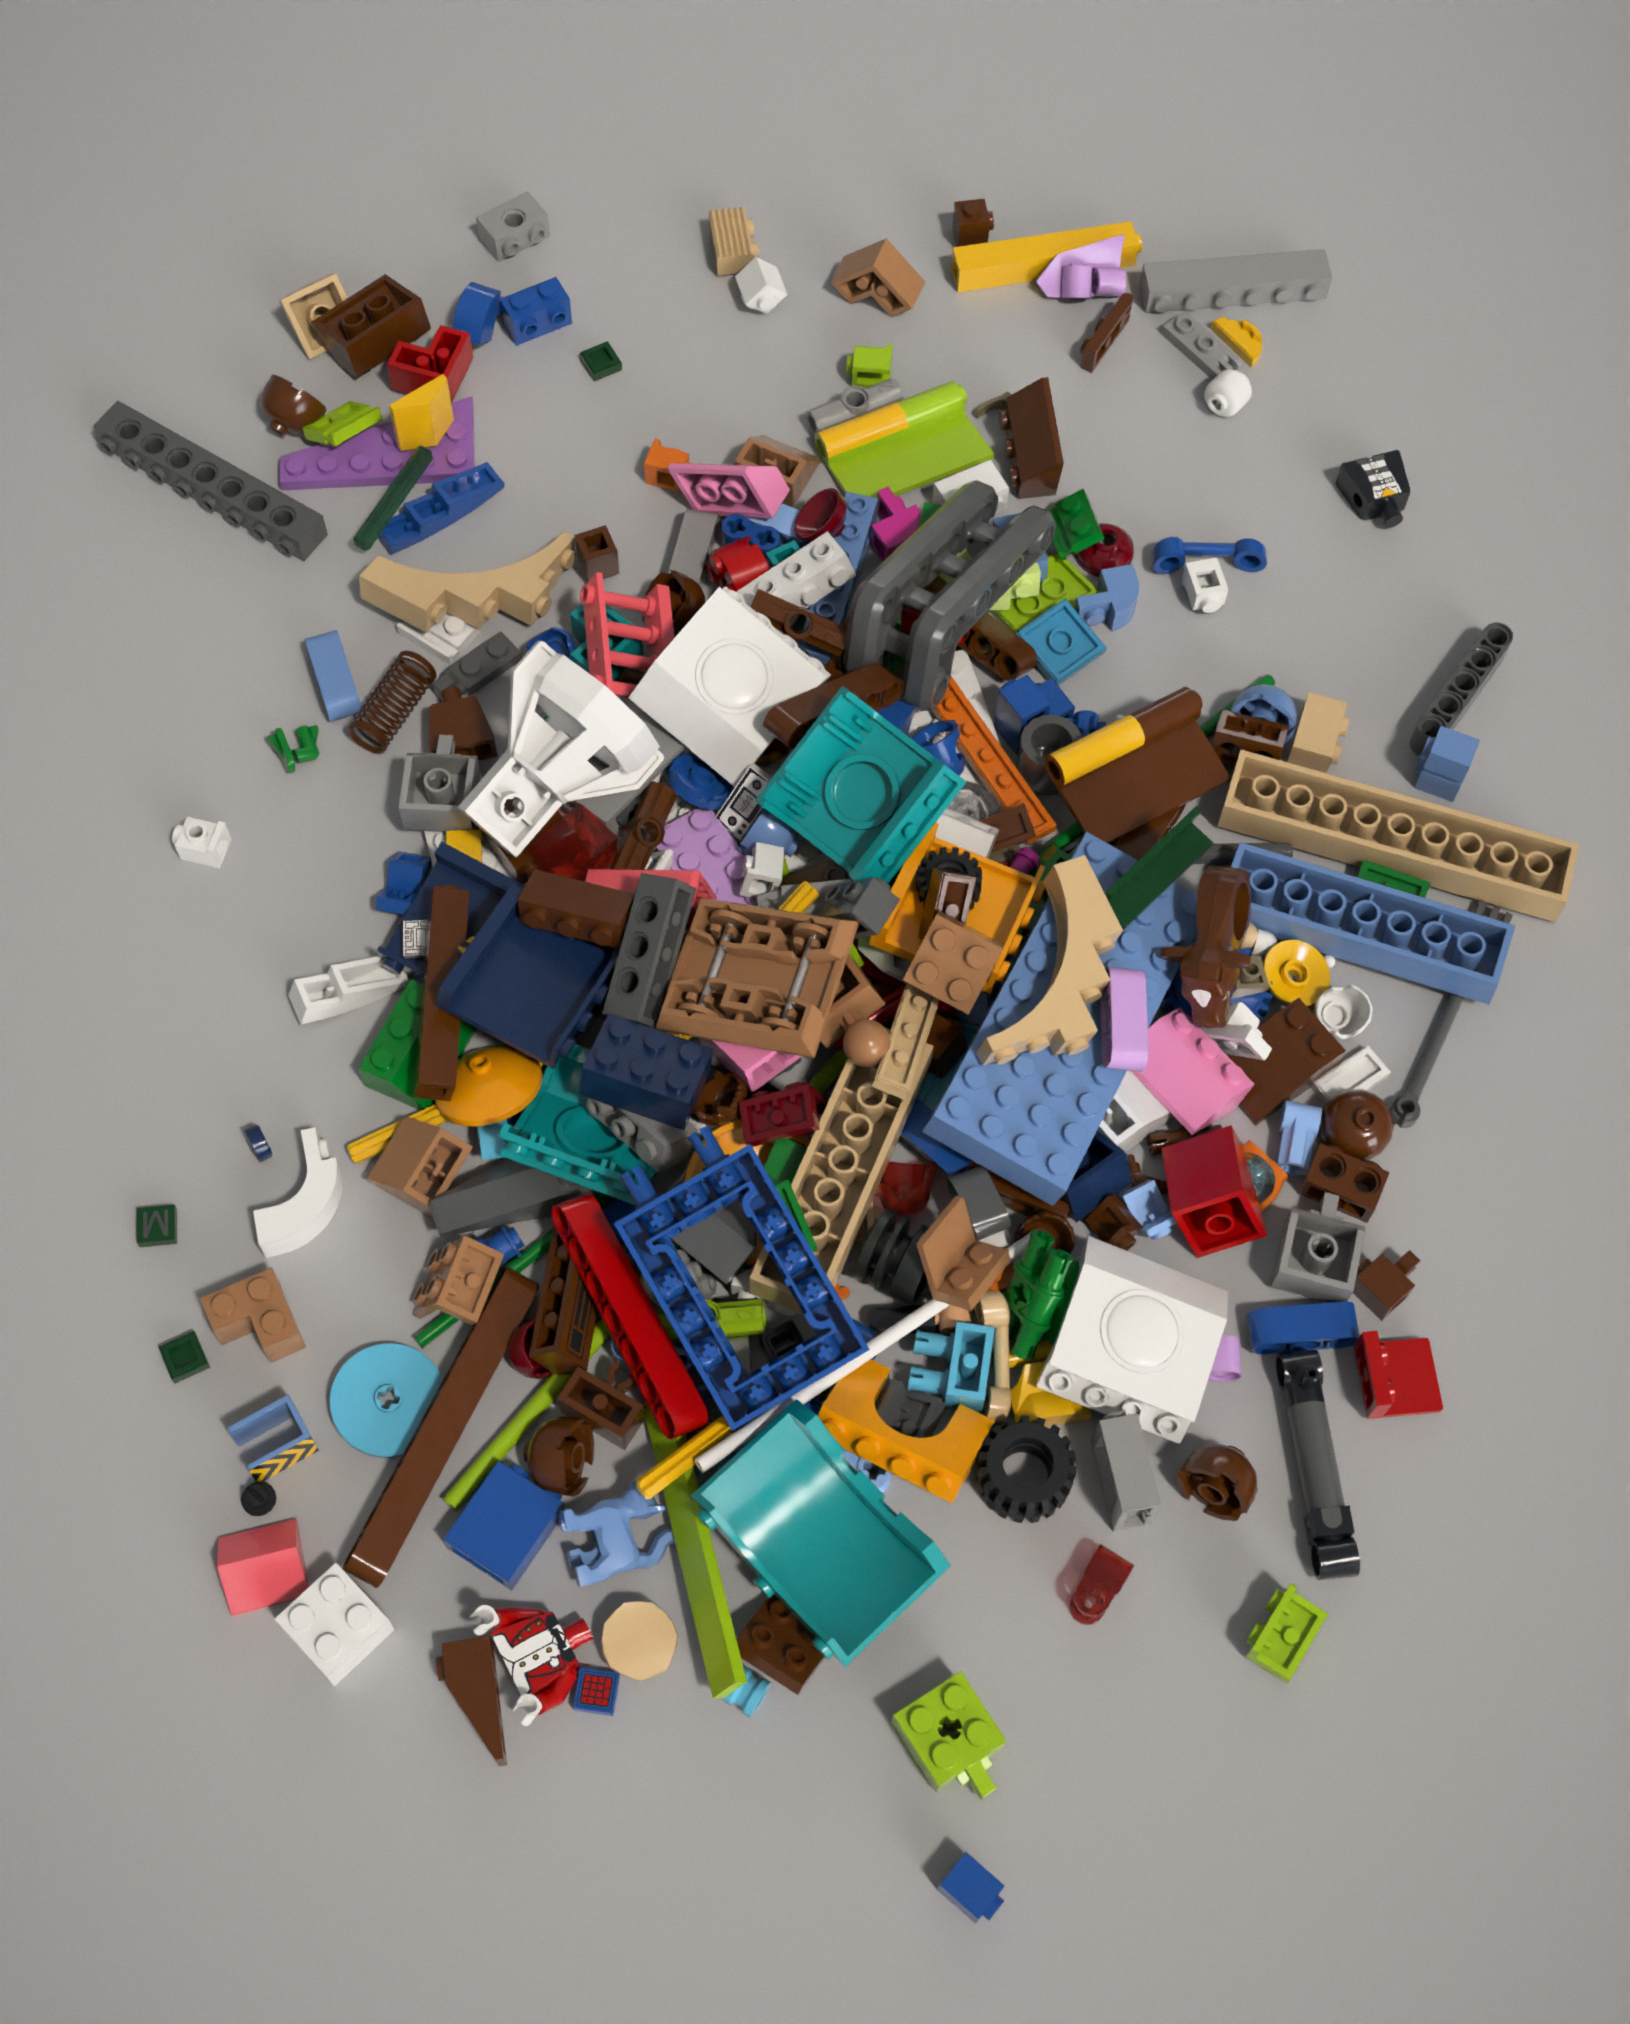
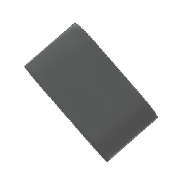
M978 1165L947 1178V1186L952 1199L955 1196H960L965 1200L976 1241L1011 1227L1006 1207L985 1167Z

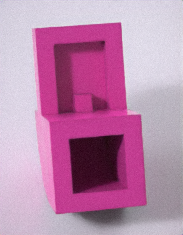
M889 487L877 491V514L882 520L871 525L870 545L882 562L918 529L921 518L916 504L906 509L903 500L899 496L896 497Z

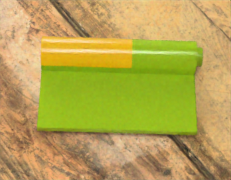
M950 381L821 430L814 435L815 445L821 459L846 494L847 491L877 498V491L889 487L893 494L898 496L994 458V452L965 414L967 394L964 387L958 385L955 381Z

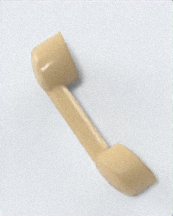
M987 1290L974 1307V1311L979 1325L995 1327V1386H989L986 1389L981 1414L994 1420L993 1425H1001L1009 1415L1012 1401L1009 1371L1010 1310L1006 1298L1000 1291Z

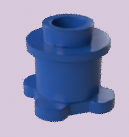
M502 1224L499 1226L501 1230L486 1240H483L481 1236L476 1238L478 1242L504 1254L501 1264L516 1255L521 1257L522 1254L519 1249L525 1246L514 1227L506 1230Z

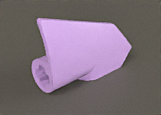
M1121 234L1056 254L1035 282L1044 295L1050 298L1121 297L1126 289V272L1124 268H1120L1125 236Z

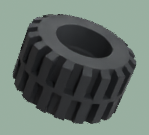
M1021 1416L1019 1422L1015 1423L1012 1417L1004 1421L1003 1427L995 1426L991 1430L990 1436H986L982 1444L975 1472L976 1481H979L978 1491L981 1496L986 1495V1505L991 1510L995 1506L1000 1509L998 1515L1004 1519L1010 1514L1015 1516L1014 1522L1022 1523L1024 1518H1030V1523L1039 1522L1042 1515L1048 1518L1054 1514L1057 1507L1060 1509L1070 1493L1077 1466H1074L1076 1460L1075 1451L1069 1450L1071 1442L1066 1435L1062 1438L1058 1435L1059 1427L1055 1424L1050 1429L1044 1426L1045 1419L1038 1417L1036 1423L1029 1422V1416ZM1019 1452L1033 1454L1046 1466L1048 1478L1044 1483L1035 1487L1020 1486L1014 1483L1005 1473L1003 1467L1004 1460L1008 1456Z

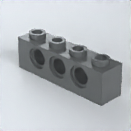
M641 873L638 886L634 892V901L629 919L624 928V937L619 955L615 960V969L609 991L605 997L602 1014L608 1016L610 1013L656 1029L657 1021L668 992L667 989L674 972L696 888L675 878Z

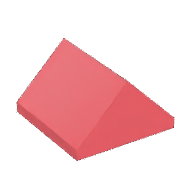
M297 1519L218 1538L217 1569L232 1616L293 1601L309 1587Z

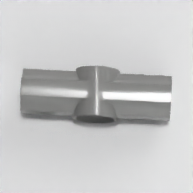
M890 378L866 388L851 386L843 391L841 398L807 410L806 418L810 430L815 435L816 432L903 400L904 397L896 378Z

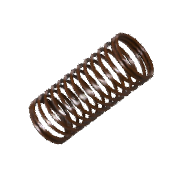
M401 651L394 664L391 665L390 670L383 676L378 687L375 688L370 698L367 699L366 704L363 705L362 710H359L354 721L348 726L347 729L351 738L365 750L376 754L384 753L390 745L389 741H393V735H397V729L402 728V724L406 722L405 718L410 716L409 712H413L414 707L418 705L417 701L422 699L421 695H425V690L430 687L429 684H432L436 679L437 674L433 665L415 652ZM402 656H409V657H411V658L416 659L417 661L412 660V659H410V658H405V657H402ZM404 660L412 662L417 666L421 667L425 672H427L430 678L425 677L417 669L407 665L404 662ZM393 671H396L400 676L395 675ZM403 674L415 680L420 686L409 681ZM389 677H393L396 682L391 681ZM398 679L409 684L415 691L407 688ZM396 686L405 690L412 697H409L408 695L401 692L399 689H397ZM381 688L386 689L388 693L383 692ZM391 691H393V692L397 693L398 695H400V696H401L402 698H404L408 703H406V702L400 700V699H399L398 697H396ZM377 694H381L384 699L379 698ZM387 697H389V698L395 700L396 702H398L403 708H401V707L397 706L396 704H394V703H393L392 701H390ZM373 700H377L380 705L375 704ZM384 703L393 707L399 714L389 709ZM369 706H374L377 711L372 710ZM380 709H382V710L386 711L387 713H389V714H390L392 717H394L396 720H394V719L390 718L389 716H387V715H386L385 713H383ZM366 712H370L373 717L367 715ZM375 714H377V715H379L380 717L384 718V719H385L387 722H389L391 725H389V724L385 723L384 721H382V720H381L380 718H378ZM361 717L366 718L368 722L363 721ZM373 721H375L376 723L380 724V725H381L382 727H384L387 731H385L384 729H382V728H380L379 726H377ZM353 727H356L367 740L383 748H376L363 741L356 735ZM362 730L374 736L380 743L371 739Z

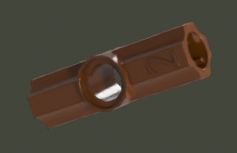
M758 588L750 607L756 612L765 615L770 620L771 625L777 630L788 634L792 638L800 639L841 657L845 649L847 627ZM800 613L807 616L809 626L806 630L796 632L791 629L789 622L795 614Z
M655 781L649 783L631 822L625 824L622 828V842L609 868L610 870H645L654 847L659 845L664 839V825L677 798L672 788ZM640 828L645 833V840L640 835Z

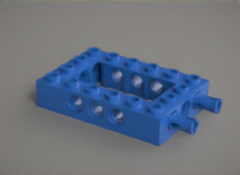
M708 1125L700 1129L702 1136L707 1142L706 1145H703L696 1132L687 1137L705 1165V1168L702 1169L703 1172L663 1195H657L643 1170L642 1164L631 1169L639 1182L638 1185L635 1183L630 1172L627 1171L620 1176L621 1181L624 1182L637 1207L634 1212L618 1220L614 1225L733 1431L870 1349L751 1144L732 1155H724ZM737 1200L794 1296L807 1322L816 1334L749 1375L671 1241L673 1237Z

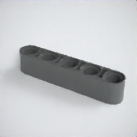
M1494 622L1484 628L1420 717L1410 740V747L1414 753L1420 756L1427 741V735L1435 738L1440 726L1454 730L1504 660L1513 640V632L1507 625Z

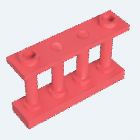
M596 572L582 586L580 591V602L584 608L589 674L603 683L615 695L629 697L637 685L613 681L611 665L648 671L653 662L674 639L669 586L656 584L644 598L604 591L603 574ZM606 605L640 611L644 616L645 627L607 621ZM608 635L644 641L645 645H647L648 657L611 651Z

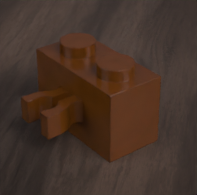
M612 1362L607 1372L606 1382L577 1367L557 1397L560 1412L568 1417L585 1419L583 1424L590 1425L593 1432L626 1450L645 1420L644 1405L625 1394L636 1385L632 1374L629 1375L626 1381L620 1382L617 1388H614L616 1385L615 1377L621 1370L620 1363Z

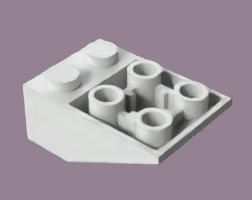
M1127 1070L1097 1131L1126 1152L1146 1138L1148 1133L1154 1132L1174 1116L1131 1071Z

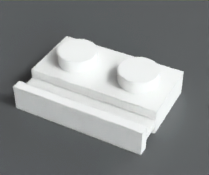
M446 613L444 619L440 623H436L427 633L405 621L399 622L396 625L399 634L449 665L453 663V658L457 654L460 655L480 633L479 629L449 613Z

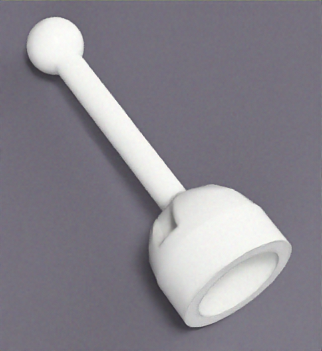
M1257 928L1258 936L1254 946L1250 948L1252 949L1250 956L1265 958L1268 951L1277 944V939L1274 934ZM1330 955L1323 956L1328 967L1332 968L1335 965V958Z

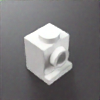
M1218 558L1185 564L1181 584L1186 589L1192 609H1202L1205 613L1217 611L1225 604L1229 590Z
M188 816L184 825L178 824L175 827L172 835V843L175 845L180 859L218 869L221 867L232 840L225 822L218 821L216 824Z
M756 842L752 850V856L746 855L742 869L744 879L740 887V896L757 899V895L779 889L783 875L784 847Z

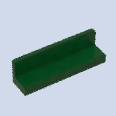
M1197 806L1106 891L1105 895L1123 931L1212 846L1213 842L1193 824L1201 813Z

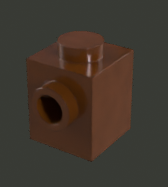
M985 198L954 202L952 229L956 247L988 242L989 230L994 229V217L992 211H987Z
M606 525L575 535L577 559L587 581L596 572L602 573L603 579L619 574L617 548Z

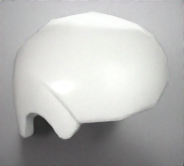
M1355 985L1331 987L1324 991L1315 1002L1313 1014L1335 1039L1343 1040L1357 1036L1371 1022L1373 1007L1366 993Z

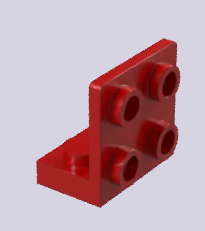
M1378 1331L1361 1333L1353 1345L1367 1419L1431 1414L1442 1411L1443 1404L1428 1338L1380 1342Z

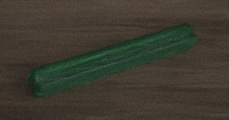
M418 446L353 537L358 548L368 551L433 460L430 449Z

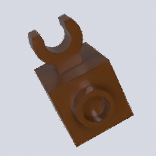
M1410 1250L1395 1264L1383 1253L1373 1262L1367 1258L1358 1266L1353 1294L1382 1321L1409 1296L1415 1287V1284L1407 1276L1416 1268V1265L1421 1260Z

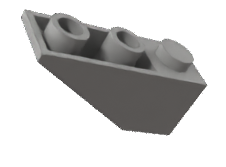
M587 1097L585 1108L591 1115L602 1122L618 1139L628 1145L641 1160L650 1165L657 1173L691 1156L693 1145L687 1137L694 1132L697 1133V1129L689 1122L684 1131Z

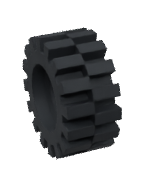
M946 847L940 848L939 855L934 850L929 852L928 859L924 857L917 870L916 892H918L919 901H924L925 907L933 868H941L976 877L969 911L972 910L974 902L978 903L982 886V869L978 867L977 859L974 857L970 860V853L965 850L962 855H959V848L952 847V853H947Z

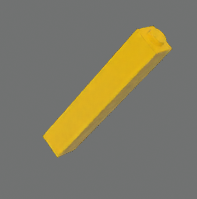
M1132 221L953 247L951 272L957 292L1036 281L1056 254L1121 234L1125 237L1120 268L1136 265L1137 254L1142 250V240L1140 234L1135 233Z

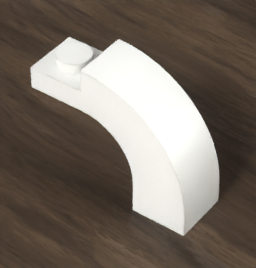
M315 1127L301 1130L307 1174L299 1192L282 1204L253 1211L258 1243L265 1258L291 1252L310 1242L329 1224L338 1208L343 1185L342 1171L337 1158H331L327 1139L320 1140Z

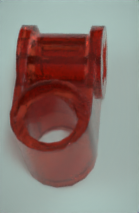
M1100 1544L1083 1573L1084 1577L1071 1598L1069 1608L1072 1617L1083 1625L1097 1623L1103 1617L1114 1596L1118 1595L1134 1564ZM1088 1597L1096 1600L1091 1609L1084 1605Z

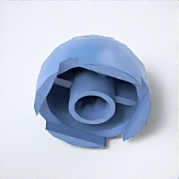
M1261 684L1249 687L1238 695L1230 708L1231 712L1289 725L1285 746L1289 744L1294 736L1297 721L1296 707L1291 697L1284 690L1274 685Z
M764 809L736 850L744 856H752V850L756 842L784 847V854L791 857L802 840L797 837V831Z

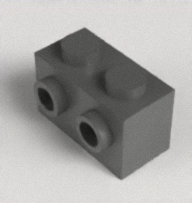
M870 877L835 885L826 895L825 901L827 903L819 915L857 921L859 925L854 939L879 934L900 899L891 892L889 884L882 879Z

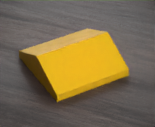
M444 374L389 405L397 447L401 451L437 446L454 421L448 382Z

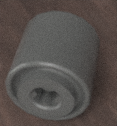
M1042 715L1032 719L1024 727L1020 739L1016 768L1035 793L1041 795H1055L1059 793L1047 772L1045 757L1082 738L1077 726L1067 718L1057 715Z

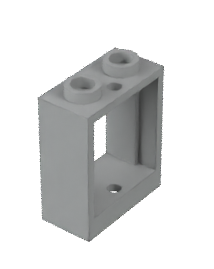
M1116 1411L1103 1416V1420H1099L1091 1440V1446L1112 1531L1150 1525L1161 1506L1138 1413L1126 1415L1125 1411Z

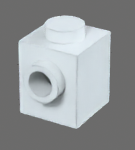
M755 257L735 276L742 294L741 299L750 309H756L768 314L788 295L777 267L758 257Z

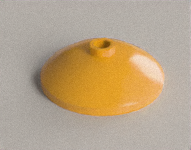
M497 1045L484 1047L458 1059L456 1087L451 1101H435L440 1113L447 1120L455 1124L472 1127L498 1123L519 1113L534 1100L542 1086V1070L537 1060L511 1046Z

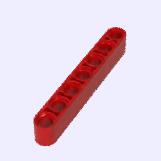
M586 1193L554 1205L552 1207L554 1226L662 1433L672 1440L706 1425L708 1413L705 1404L596 1198L592 1194Z

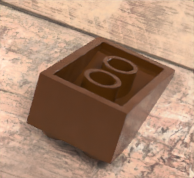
M1300 998L1271 1016L1258 1028L1263 1034L1262 1039L1272 1048L1265 1061L1227 1055L1254 1083V1086L1238 1106L1255 1126L1281 1109L1285 1100L1292 1101L1308 1090L1314 1081L1338 1066L1346 1052Z

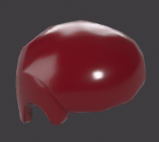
M533 1319L513 1331L508 1342V1355L513 1368L520 1374L533 1379H543L549 1377L552 1372L528 1357L536 1320Z

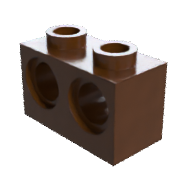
M1222 710L1212 747L1225 766L1235 767L1240 749L1281 760L1289 725Z
M1320 1143L1298 1194L1319 1203L1324 1192L1339 1195L1337 1210L1367 1223L1376 1209L1390 1172L1383 1170L1380 1165L1373 1161L1360 1160L1345 1154L1337 1146H1326ZM1320 1169H1330L1335 1174V1177L1325 1176ZM1355 1183L1365 1184L1370 1192L1360 1191L1355 1186Z

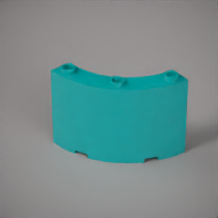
M796 1399L694 1492L691 1497L701 1508L696 1515L710 1531L717 1528L755 1572L757 1577L753 1582L767 1598L774 1594L815 1637L812 1644L824 1658L829 1660L834 1656L846 1667L951 1565L931 1538L914 1525L902 1512L897 1515L883 1501L885 1495L862 1470L856 1471L842 1455L845 1452L844 1449L831 1435L819 1417Z

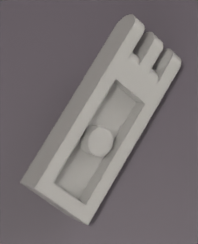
M1187 311L1182 312L1163 325L1161 334L1212 380L1223 370H1238L1242 367L1241 360Z

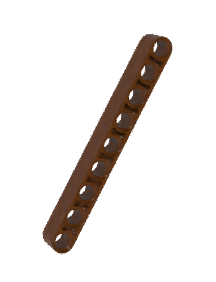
M508 1266L504 1268L485 1302L478 1322L472 1325L342 1567L345 1572L375 1588L381 1585L505 1354L513 1331L522 1322L540 1284Z

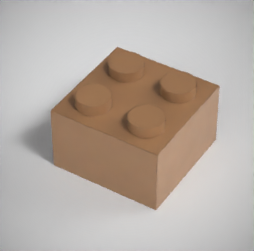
M939 911L912 960L903 981L969 1015L1005 945Z

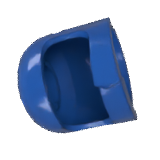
M943 720L929 724L911 738L960 776L964 771V755L956 753L955 748L956 741L960 736L956 720ZM951 732L942 740L933 744V738L937 733Z

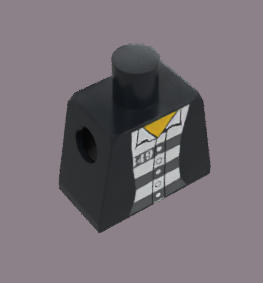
M1399 450L1341 464L1336 486L1360 519L1366 521L1381 517L1387 528L1395 527L1402 522L1403 516L1401 511L1405 509L1408 501L1410 486Z

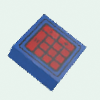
M580 1667L573 1709L575 1711L614 1716L620 1674Z

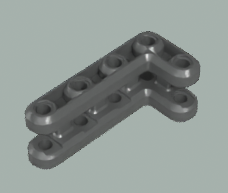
M978 480L963 485L858 586L852 598L843 657V666L846 673H851L875 662L886 668L890 661L891 653L906 660L902 680L905 684L902 693L905 702L920 711L936 708L948 689L954 653L960 639L1045 553L1051 544L1056 530V522L1052 513L1033 505L1026 508L1019 516L1014 517L1001 530L988 524L990 518L994 517L998 507L999 499L994 487ZM974 540L987 545L970 562L956 556L964 551ZM941 572L955 578L937 595L922 589L929 585ZM907 606L922 612L919 618L913 622L910 636L895 629L900 613Z

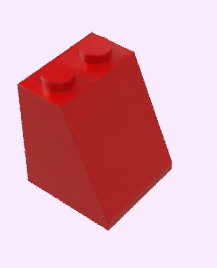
M1231 1125L1162 1148L1171 1213L1197 1258L1268 1236L1244 1148Z

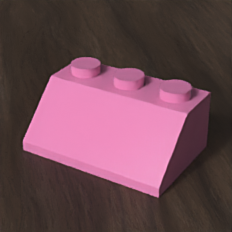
M670 463L668 466L669 472L692 509L720 514V516L740 514L745 517L773 519L790 491L777 466Z
M1181 1008L1159 1018L1148 1028L1149 1052L1146 1067L1142 1072L1131 1071L1191 1135L1233 1112L1254 1086V1083L1247 1077L1244 1071L1199 1026L1194 1025L1192 1017Z

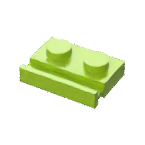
M348 401L325 414L314 423L302 428L306 440L319 442L322 445L332 444V446H337L383 418L379 407L371 409L370 405Z

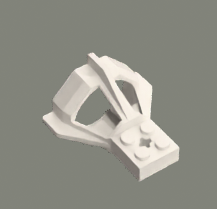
M537 641L511 671L508 748L457 808L508 854L517 858L562 804L574 800L639 789L660 765L664 756L658 750L660 746L647 725L609 688L565 655L556 653L545 642ZM536 705L548 716L545 721L535 712ZM595 756L607 765L608 768L598 771L587 760ZM515 798L512 802L515 807L514 811H504L506 800Z

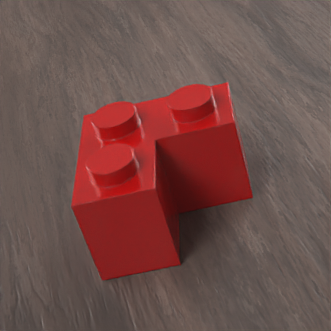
M440 325L429 348L398 341L387 363L392 390L409 394L444 374L447 378L452 403L473 360L470 333Z

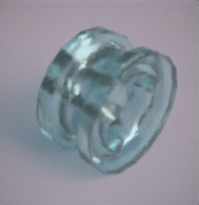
M1259 1155L1254 1156L1251 1159V1164L1248 1163L1255 1191L1260 1193L1264 1190V1185L1271 1186L1274 1184L1275 1175L1266 1160Z

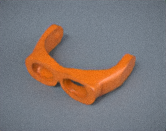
M1248 1140L1242 1145L1246 1159L1263 1164L1272 1181V1193L1260 1205L1261 1212H1264L1278 1197L1283 1183L1288 1179V1175L1258 1146Z

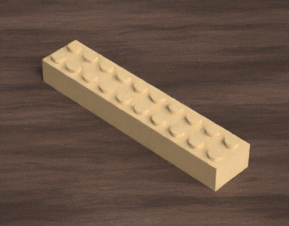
M1241 749L1217 826L1274 843H1290L1292 848L1361 867L1363 860L1430 882L1429 887L1478 901L1481 900L1485 903L1556 922L1567 903L1580 845Z

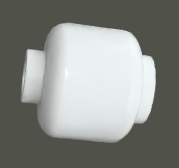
M1232 369L1223 370L1206 386L1204 392L1208 407L1213 413L1222 417L1234 416L1250 400L1252 395L1248 378L1243 373Z

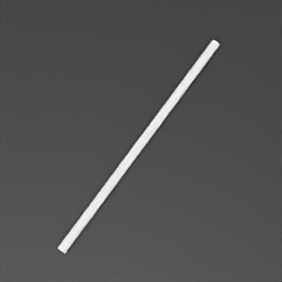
M1030 1233L1007 1248L1011 1258L1007 1266L1022 1257L1030 1239ZM931 1299L867 1342L869 1351L768 1409L694 1459L697 1467L704 1473L756 1437L796 1399L802 1404L807 1403L950 1306V1304Z

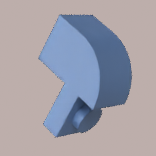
M1133 564L1102 569L1097 587L1100 593L1076 597L1074 609L1087 625L1094 626L1108 621L1112 632L1124 627L1132 619L1139 594V581Z

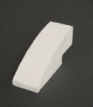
M380 956L330 965L329 971L326 974L294 979L288 996L300 1024H305L346 1013L386 997L408 985L407 975L404 971L398 975L386 969L382 965L383 960Z

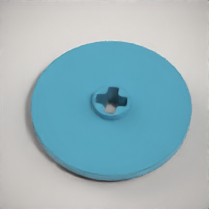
M387 1343L365 1348L348 1359L334 1379L330 1392V1411L334 1425L341 1437L350 1446L366 1455L379 1458L400 1457L408 1446L443 1378L435 1364L423 1353L412 1347ZM387 1392H393L394 1399L399 1401V1403L391 1404L389 1409H384L382 1401L378 1399L379 1396L385 1397Z

